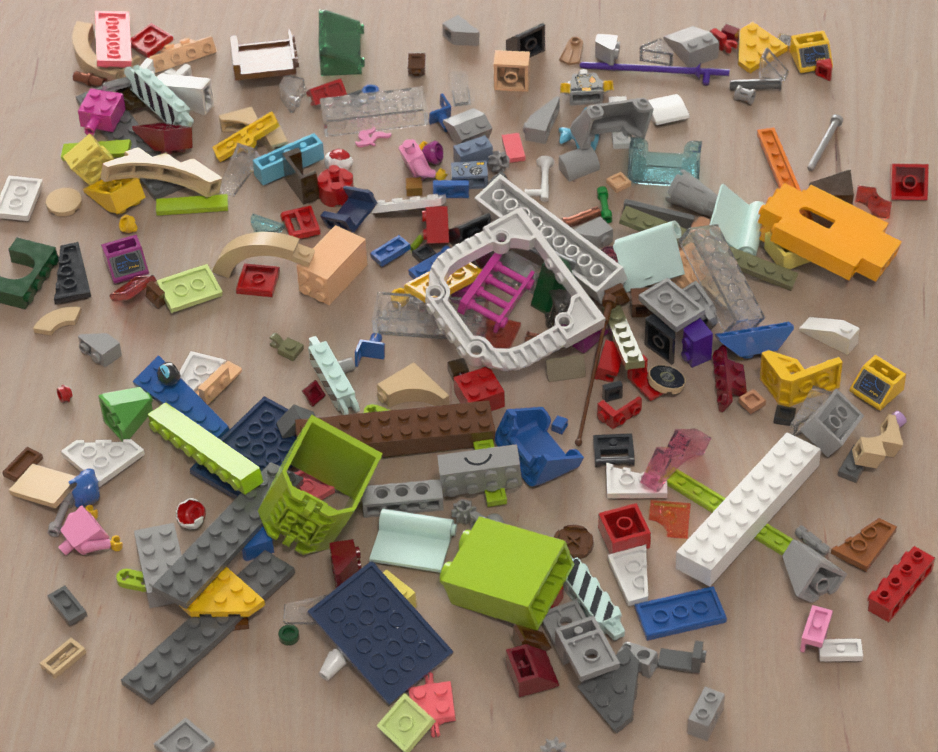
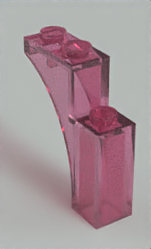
M696 428L675 429L667 447H656L640 483L655 492H659L668 478L684 462L692 457L704 455L711 437Z

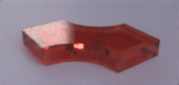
M858 185L855 202L868 207L871 215L877 218L889 219L892 202L881 198L876 191V187Z

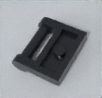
M632 433L593 435L595 467H601V465H606V463L635 466ZM628 454V456L601 457V455Z

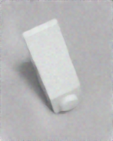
M809 317L799 328V331L847 355L858 344L860 328L844 320Z

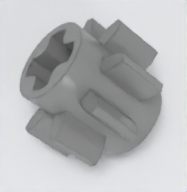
M498 150L494 151L493 155L488 156V165L492 172H505V168H509L510 158L506 155V152L500 153Z
M461 499L457 503H453L452 517H456V523L467 524L470 522V514L476 511V506H472L471 500Z
M557 737L550 741L546 738L545 745L540 746L543 752H551L553 748L557 752H566L562 750L566 747V744L564 742L559 744Z

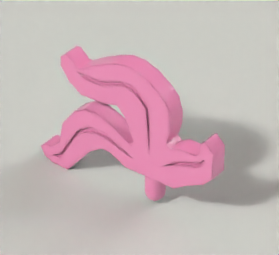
M372 126V128L363 129L359 132V139L361 141H356L355 144L358 147L375 146L374 142L377 138H390L391 133L375 132L376 128Z

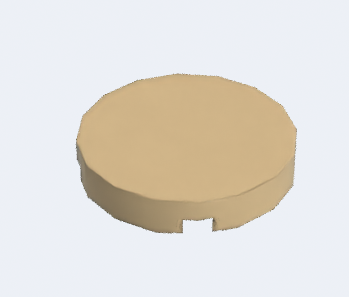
M72 188L56 189L46 198L48 211L58 217L73 215L82 205L80 193Z

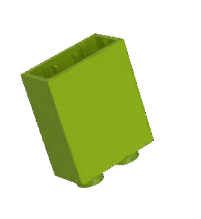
M479 516L473 528L465 530L461 535L459 551L454 560L446 562L442 567L440 583L444 586L453 605L538 631L571 572L574 563L564 540Z

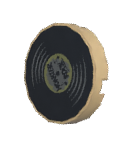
M667 365L653 366L647 375L650 386L661 393H680L686 384L684 375L679 370Z

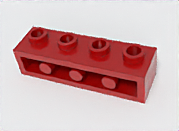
M915 546L909 552L906 551L900 563L892 567L887 578L884 577L880 581L878 589L876 591L873 590L869 594L867 599L869 602L868 611L889 623L933 571L935 557Z

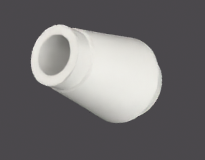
M338 649L329 651L319 672L320 677L326 681H329L346 665L347 658Z

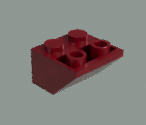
M527 644L506 649V666L519 697L559 687L558 679L546 651Z

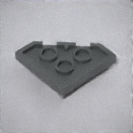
M627 646L616 654L620 662L619 669L587 679L577 686L616 734L633 721L634 702L638 690V674L641 669L640 661Z

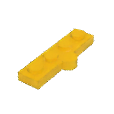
M271 111L212 148L217 159L222 162L244 148L252 150L255 148L257 140L279 128L280 124L275 114Z

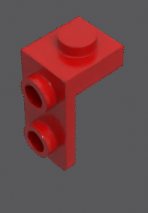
M643 354L645 367L628 369L627 378L648 400L652 401L665 393H661L650 386L649 379L647 378L648 358Z
M639 396L617 411L604 400L597 403L598 419L607 424L612 430L619 425H623L628 419L638 415L642 410V398Z

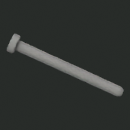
M834 114L831 117V125L807 166L809 171L814 170L836 128L842 125L843 118L840 115Z

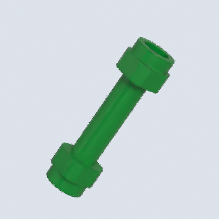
M601 186L597 188V197L601 202L602 208L601 218L609 224L613 220L612 211L609 210L607 201L609 194L607 188Z

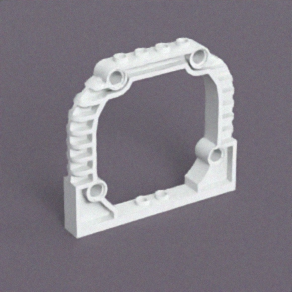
M522 207L484 226L482 232L445 250L444 253L437 257L429 273V286L426 288L425 293L426 309L430 315H434L438 327L444 329L449 342L455 344L461 358L464 357L467 363L474 367L483 364L490 369L517 371L531 366V364L540 361L562 347L568 348L604 328L605 317ZM535 247L544 259L546 267L554 272L558 283H562L572 296L567 313H559L556 316L552 328L519 346L510 349L493 348L486 338L473 336L450 304V289L446 282L449 276L459 268L489 252L494 251L497 254H504L510 248L530 250Z

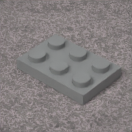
M669 278L639 294V301L675 332L705 315V309Z

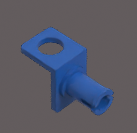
M441 93L440 106L442 108L429 113V124L439 122L444 132H448L443 120L451 117V105L445 95Z
M372 333L369 341L360 339L355 350V367L359 366L362 357L385 358V343L381 342L383 338L379 333H377L376 338H374L376 333Z

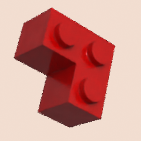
M448 206L426 207V211H422V220L426 222V229H423V240H427V244L449 243Z

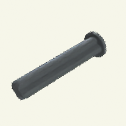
M782 78L731 80L730 90H736L738 85H741L749 90L779 89L781 91Z

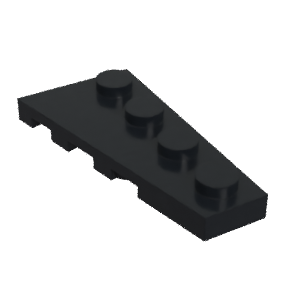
M79 242L60 245L59 268L57 270L56 293L54 295L55 304L91 297Z

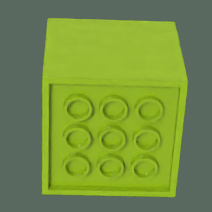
M311 415L287 453L258 509L267 535L275 540L278 539L280 534L286 536L282 544L290 547L293 541L297 542L295 551L303 555L328 550L330 548L329 543L335 541L354 513L382 453ZM290 464L349 496L350 498L345 508L336 510L326 502L292 486L287 474Z

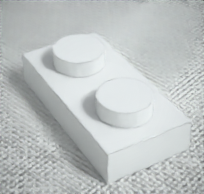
M825 639L822 648L818 647L820 662L862 661L863 659L861 639Z

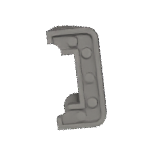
M645 98L590 105L572 122L570 131L581 150L590 148L591 142L595 139V134L622 131L624 136L631 134L635 136L636 141H641L645 139L654 108Z

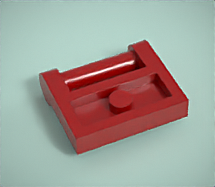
M311 205L287 210L280 214L281 220L285 223L288 235L302 239L321 234ZM296 218L300 230L295 231L291 219Z

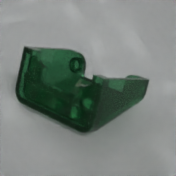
M326 9L319 10L321 76L362 74V67H365V58L361 57V34H364V24H361L359 20Z

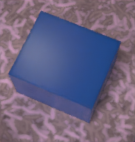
M558 415L551 424L552 431L562 435L568 427V419Z

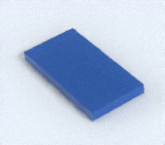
M714 586L635 604L634 608L647 641L727 623V617Z

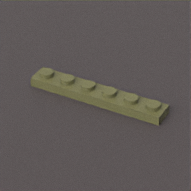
M616 305V308L611 311L607 326L626 370L645 367L644 358L621 305Z

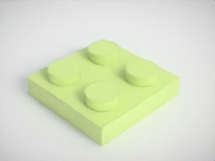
M404 693L378 723L377 727L404 752H410L436 721Z

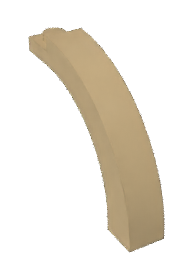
M77 21L73 29L72 40L75 57L80 68L87 74L90 72L94 73L95 76L105 77L108 82L127 77L124 73L125 68L97 67V55L90 48L95 37L93 24Z
M274 232L249 233L233 239L222 249L212 272L230 278L234 267L238 263L256 256L279 257L309 268L315 250L298 244L299 238Z

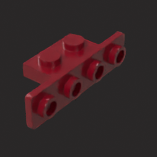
M722 344L714 351L712 360L718 408L723 413L733 402L732 394L740 397L747 393L744 365L729 360L727 348Z

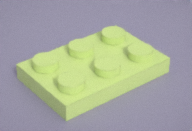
M208 264L156 280V284L165 292L164 300L171 313L221 297L223 293Z

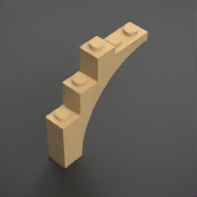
M140 148L125 151L124 157L103 163L101 180L104 182L125 178L157 179L187 187L206 198L220 193L222 177L195 159L178 162L167 153L152 157Z

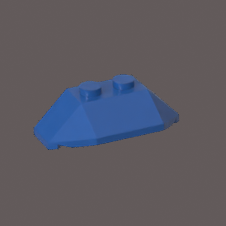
M788 321L716 333L715 338L740 357L752 358L754 354L762 355V352L768 350L778 351L794 330V325Z

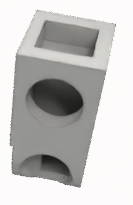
M625 642L618 653L627 646L640 661L642 675L651 678L658 667L657 651L631 642Z

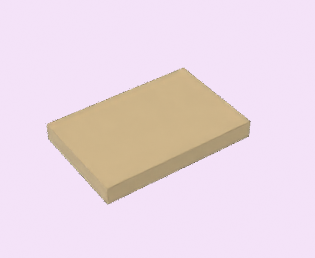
M32 464L9 489V492L12 496L57 508L77 485V483L71 485L68 483V481L76 476Z

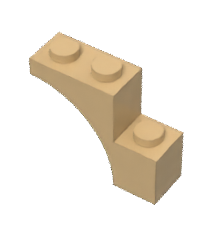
M887 415L880 425L879 436L870 438L860 437L852 448L855 465L877 469L880 463L884 461L885 456L895 457L898 451L902 449L903 440L901 439L896 415Z

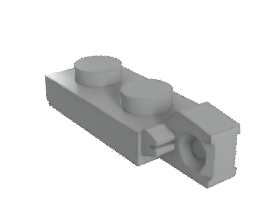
M697 281L682 289L705 309V315L700 317L702 321L707 318L712 326L718 323L714 315L717 310Z

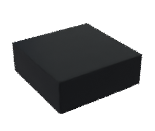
M428 244L412 251V256L419 263L437 254Z
M621 380L602 385V398L605 402L623 398V384Z
M777 405L773 424L793 427L796 408Z

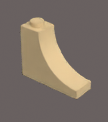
M415 363L408 365L377 384V397L380 402L385 403L389 408L400 403L412 401L425 402L434 406L450 404L449 395Z

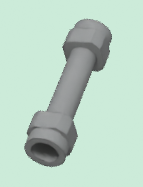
M70 493L60 503L61 506L54 522H50L47 532L52 537H58L61 534L63 519L68 508L73 506L74 497Z

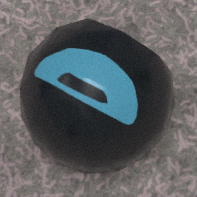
M172 362L161 364L157 370V378L163 385L173 386L181 378L179 370Z

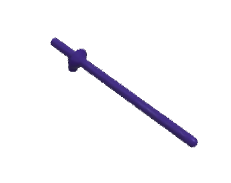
M599 62L580 63V68L695 74L699 80L700 76L703 75L702 84L708 86L710 83V75H730V69L701 68V63L695 68L618 63L609 65Z

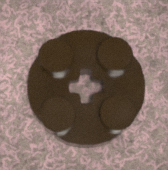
M130 87L115 91V93L123 94L125 109L133 111L135 108L146 107L147 105Z

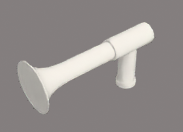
M541 156L536 160L537 165L542 168L541 189H525V193L529 196H541L540 200L547 202L549 199V168L554 165L555 161L552 157Z

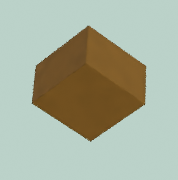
M422 177L406 178L407 197L423 196Z

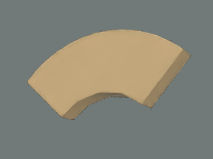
M65 307L46 314L35 324L33 328L34 333L52 336L57 329L63 326L76 325L82 312L81 307Z

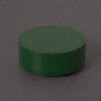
M289 624L279 629V641L283 645L291 646L299 641L300 635L296 626Z

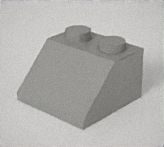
M475 108L443 120L455 145L482 136L489 138L492 131V126L485 114Z

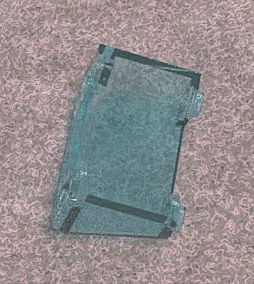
M631 137L628 157V179L632 183L670 186L677 174L683 175L681 173L682 169L690 172L692 176L699 180L702 141L687 142L684 146V154L648 152V142L644 138Z

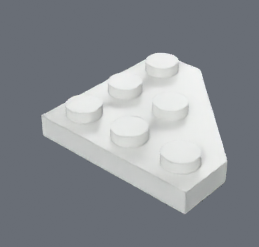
M123 439V442L96 440L95 443H85L84 440H76L61 451L62 456L80 472L88 468L94 469L99 480V487L145 455L144 449L131 439Z

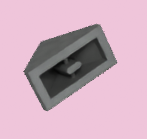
M293 404L277 422L282 438L294 436L295 420L310 418L311 415L315 416L314 412Z

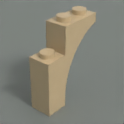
M252 107L219 115L222 133H236L258 120ZM281 127L257 140L269 152L288 145Z

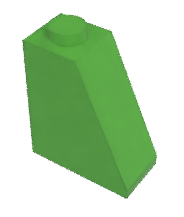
M141 387L104 393L98 396L103 421L122 442L123 439H130L147 419L148 414L153 411V399Z

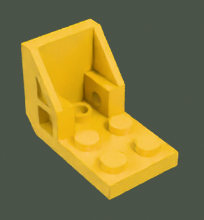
M768 350L762 352L759 379L779 405L791 407L840 388L843 361L837 357L804 369L797 359Z

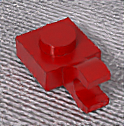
M716 28L710 30L711 34L719 41L720 51L725 50L730 54L731 48L737 49L738 43L736 41L727 40V35Z

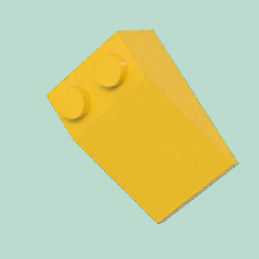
M138 178L116 179L108 182L100 179L83 189L84 193L108 212L116 214L124 213L128 207L136 206L142 199L146 198Z

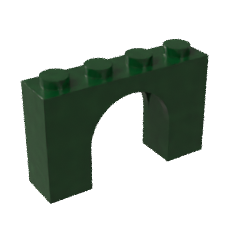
M16 237L8 249L11 262L31 267L33 270L27 276L19 279H9L0 276V303L26 310L28 305L33 302L36 293L42 288L46 278L50 276L54 266L58 264L59 256L54 246Z

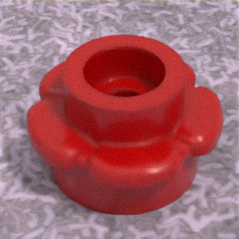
M61 385V387L57 388L59 400L62 403L70 402V398L73 397L70 387Z

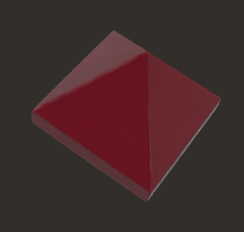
M316 380L302 390L311 407L326 396Z

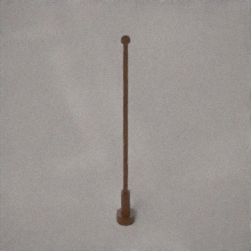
M605 294L602 299L605 324L600 334L578 438L575 440L576 446L582 445L581 438L606 325L609 324L611 311L616 308L618 301L617 297L612 294Z

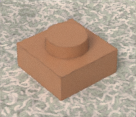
M754 389L738 398V403L750 414L766 406V400Z

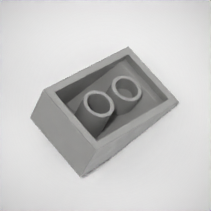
M692 26L663 37L665 42L687 67H694L700 63L718 58L719 41L711 32Z
M836 388L800 428V431L820 448L821 452L829 457L844 444L864 415Z

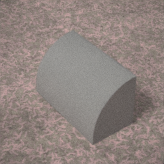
M591 145L589 149L581 150V148L559 156V170L569 182L600 170L598 157Z

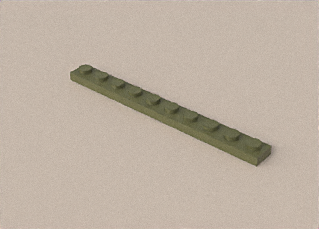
M629 206L625 207L619 220V224L639 232L668 223ZM680 227L681 237L677 239L678 247L684 248L689 243L694 242L703 257L792 291L798 276L797 272Z

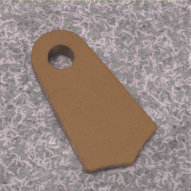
M577 36L570 38L564 47L559 61L567 65L580 64L583 40Z

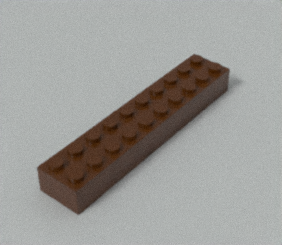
M489 401L317 417L381 452V457L474 448L473 442L493 439L495 445V426ZM309 418L295 420L296 439Z

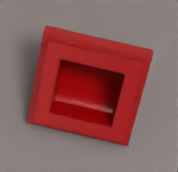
M831 58L816 62L815 75L831 81Z

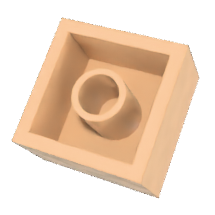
M496 50L494 57V90L528 92L530 83V52Z

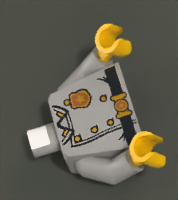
M586 69L580 70L578 74H573L572 80L567 83H560V93L570 94V106L602 104L603 93L614 90L612 80L603 81L598 78L596 73H589Z

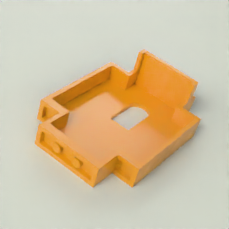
M784 183L780 189L777 188L773 197L770 196L766 204L762 205L758 212L760 215L758 223L762 224L759 230L761 232L759 240L765 243V233L770 232L772 233L771 242L847 280H850L857 272L877 282L896 257L902 241L885 233L889 223L813 185H810L807 190L804 189L801 192ZM809 210L834 224L828 229L802 216L799 211Z

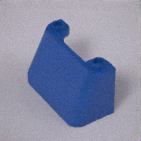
M544 407L506 409L495 432V443L498 447L517 444L521 477L529 486L542 485L580 466L584 459L582 454L577 449H570L565 454L547 432L551 424V417Z

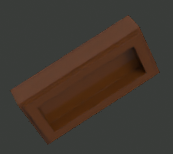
M26 447L3 470V476L16 483L32 464L38 465L43 459V455Z

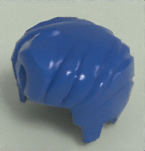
M85 469L74 479L68 481L70 485L77 483L76 488L72 491L76 508H79L81 505L83 507L92 505L99 500V480L94 469Z

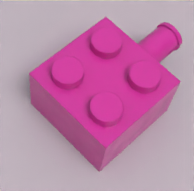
M90 88L78 109L80 126L85 127L84 133L86 135L91 134L93 136L96 129L110 132L115 130L125 111L123 94Z

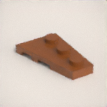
M878 518L861 529V532L854 537L850 536L847 538L845 543L833 547L831 554L867 572L896 533L897 526Z

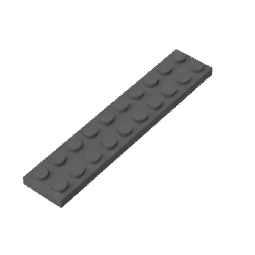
M100 86L95 89L102 90L103 86ZM88 92L76 96V101L80 106ZM125 109L113 132L99 130L107 141L130 139L132 143L131 150L140 148L152 157L161 155V151L153 150L132 130V126L139 124L127 109ZM138 178L155 201L186 188L172 182Z
M270 462L261 472L264 482L246 495L241 493L152 586V592L187 609L264 526L258 509L280 466ZM287 470L292 486L299 489L304 484V478Z
M264 550L237 576L265 601L295 574V568ZM200 614L199 617H190L121 679L122 685L152 705L235 629L234 626L244 617H241L240 614H229L228 617H212L211 614Z

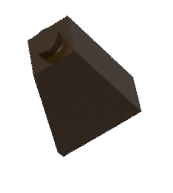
M851 170L809 183V186L813 185L853 205L854 191Z

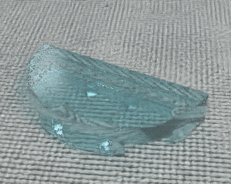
M256 214L251 216V226L255 232L280 233L285 229L283 223Z

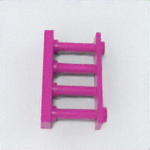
M497 253L493 254L460 300L457 312L464 315L468 309H473L496 322L493 330L495 333L498 332L500 327L504 328L508 322L507 317L527 289L531 290L535 282L533 280L534 271H531L527 278L502 265V262H500L502 254ZM499 271L522 285L517 291L494 278L493 273ZM485 284H491L513 296V298L507 303L484 290ZM483 297L503 308L504 311L499 316L477 304L475 298Z

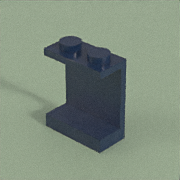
M344 185L343 189L348 196V200L337 213L323 211L320 217L328 229H332L336 225L354 233L377 205V201L374 198V194L368 189Z

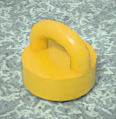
M130 215L122 216L119 221L120 231L125 233L136 232L138 227L135 223V218Z

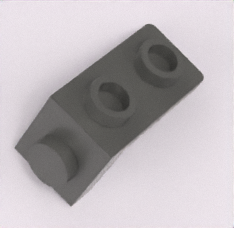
M695 640L693 653L661 648L658 667L700 674L701 663H705L707 651L703 650V641Z

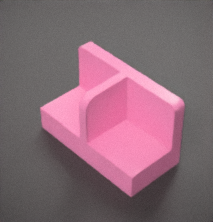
M812 605L802 636L800 652L805 653L807 644L822 648L824 640L827 638V630L833 610Z

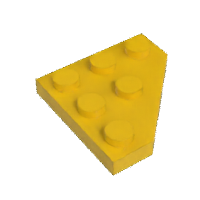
M754 22L740 29L738 66L749 74L788 51L786 44Z
M225 567L187 609L181 608L191 617H199L200 614H211L212 617H228L229 614H240L241 617H249L265 606V601L228 567Z

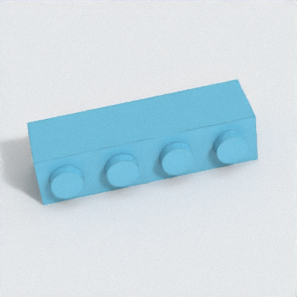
M313 133L253 159L254 176L262 185L284 177L282 153L297 147L301 150L303 168L324 159L323 142Z

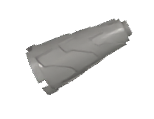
M682 169L681 173L683 175L677 174L667 191V194L671 196L670 198L666 197V201L712 218L718 195L692 176L690 172Z

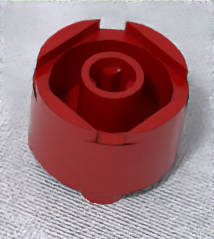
M331 165L329 169L324 170L317 177L320 201L328 207H335V205H341L342 207L348 200L343 187L344 185L354 187L353 174L344 168H339L337 165Z

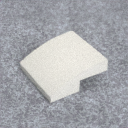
M678 94L648 100L654 108L651 120L656 125L689 118L686 106Z

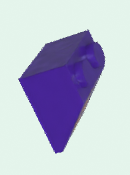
M701 318L683 329L681 356L692 368L712 359L713 333Z

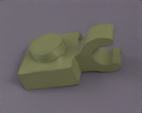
M273 333L269 337L270 340H273L270 346L276 348L279 355L291 361H294L304 350V344L289 337L283 340L277 333Z

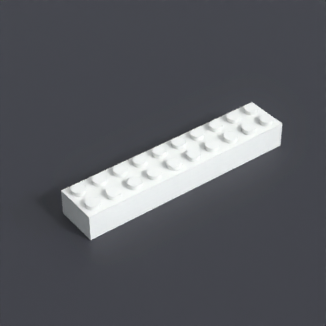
M501 174L475 197L479 209L485 214L489 213L494 221L522 207L554 251L576 261L575 268L572 270L575 279L584 291L602 304V299L605 295L604 290L619 283L623 284L627 280L624 268Z
M786 433L676 552V569L711 586L816 470L820 463L821 449Z

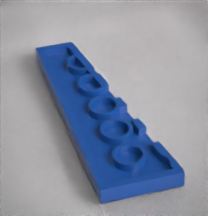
M159 355L132 381L134 386L141 387L145 393L148 392L161 405L165 402L218 439H221L230 430L228 425L182 378L173 386H166L159 382L157 370L161 364L165 363Z

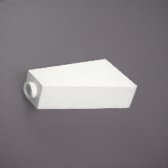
M160 74L157 77L191 111L206 115L214 106L211 79Z

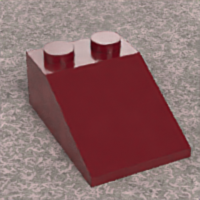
M160 122L132 126V130L153 150L161 151V154H172L174 150L175 152H186V149L193 148L192 127Z

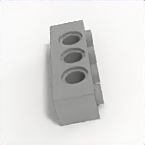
M441 479L369 485L362 495L364 518L378 517L382 509L408 513L444 510Z

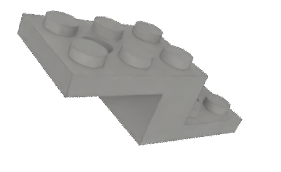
M577 600L549 609L542 625L563 665L571 663L580 682L620 668V662L594 615L586 618ZM562 622L570 623L565 626L561 625ZM592 654L597 656L595 659L587 658V656Z

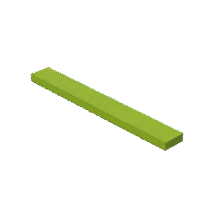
M671 466L662 475V477L667 478V486L711 513L726 499L674 466ZM766 524L754 537L755 540L783 556L793 540L769 524Z

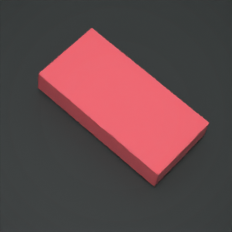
M519 133L502 135L504 150L510 158L509 163L525 161V153Z

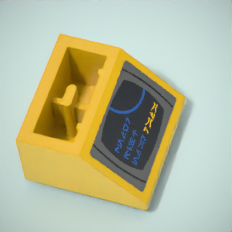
M824 30L791 36L790 53L800 73L816 71V62L818 60L831 58L832 62L830 43Z
M874 355L863 365L849 391L880 411L904 390L906 373L879 356Z

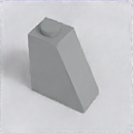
M795 539L791 541L782 556L796 596L811 603L819 600V596L825 593L830 595L836 592L847 576L846 572L808 545Z

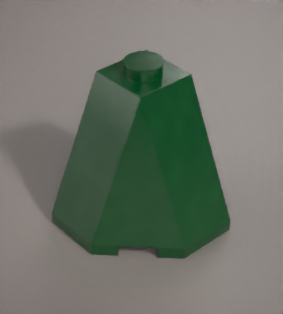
M560 257V259L563 261V263L566 265V267L573 275L569 262ZM544 262L541 266L531 307L544 314H553V311L560 310L565 312L570 306L572 296L562 283H558L554 272L549 270Z

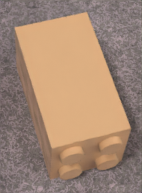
M336 225L313 248L315 254L309 268L297 264L299 291L327 305H330L368 265L366 239Z

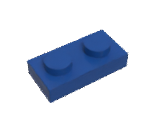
M433 180V194H446V198H469V180Z
M398 235L370 252V255L382 267L409 251L411 247L410 243Z

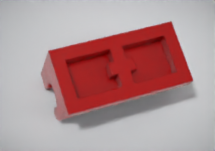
M340 78L311 88L306 92V95L311 98L312 102L310 104L316 106L345 96L347 92Z
M605 341L597 366L595 380L600 379L606 382H613L614 378L608 377L607 374L616 377L618 375L622 360L615 343L612 341Z

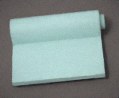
M722 184L708 230L726 245L756 256L761 236L759 230L762 224L758 223L760 217L758 212L765 203L755 201L749 205L726 185Z
M674 220L615 240L613 249L617 255L618 263L624 268L627 280L623 283L626 292H630V288H643L659 283L666 278L672 279L685 274L677 239L681 237V228L677 221Z
M382 509L379 518V532L369 561L441 573L452 536H456L457 524H454L453 519Z

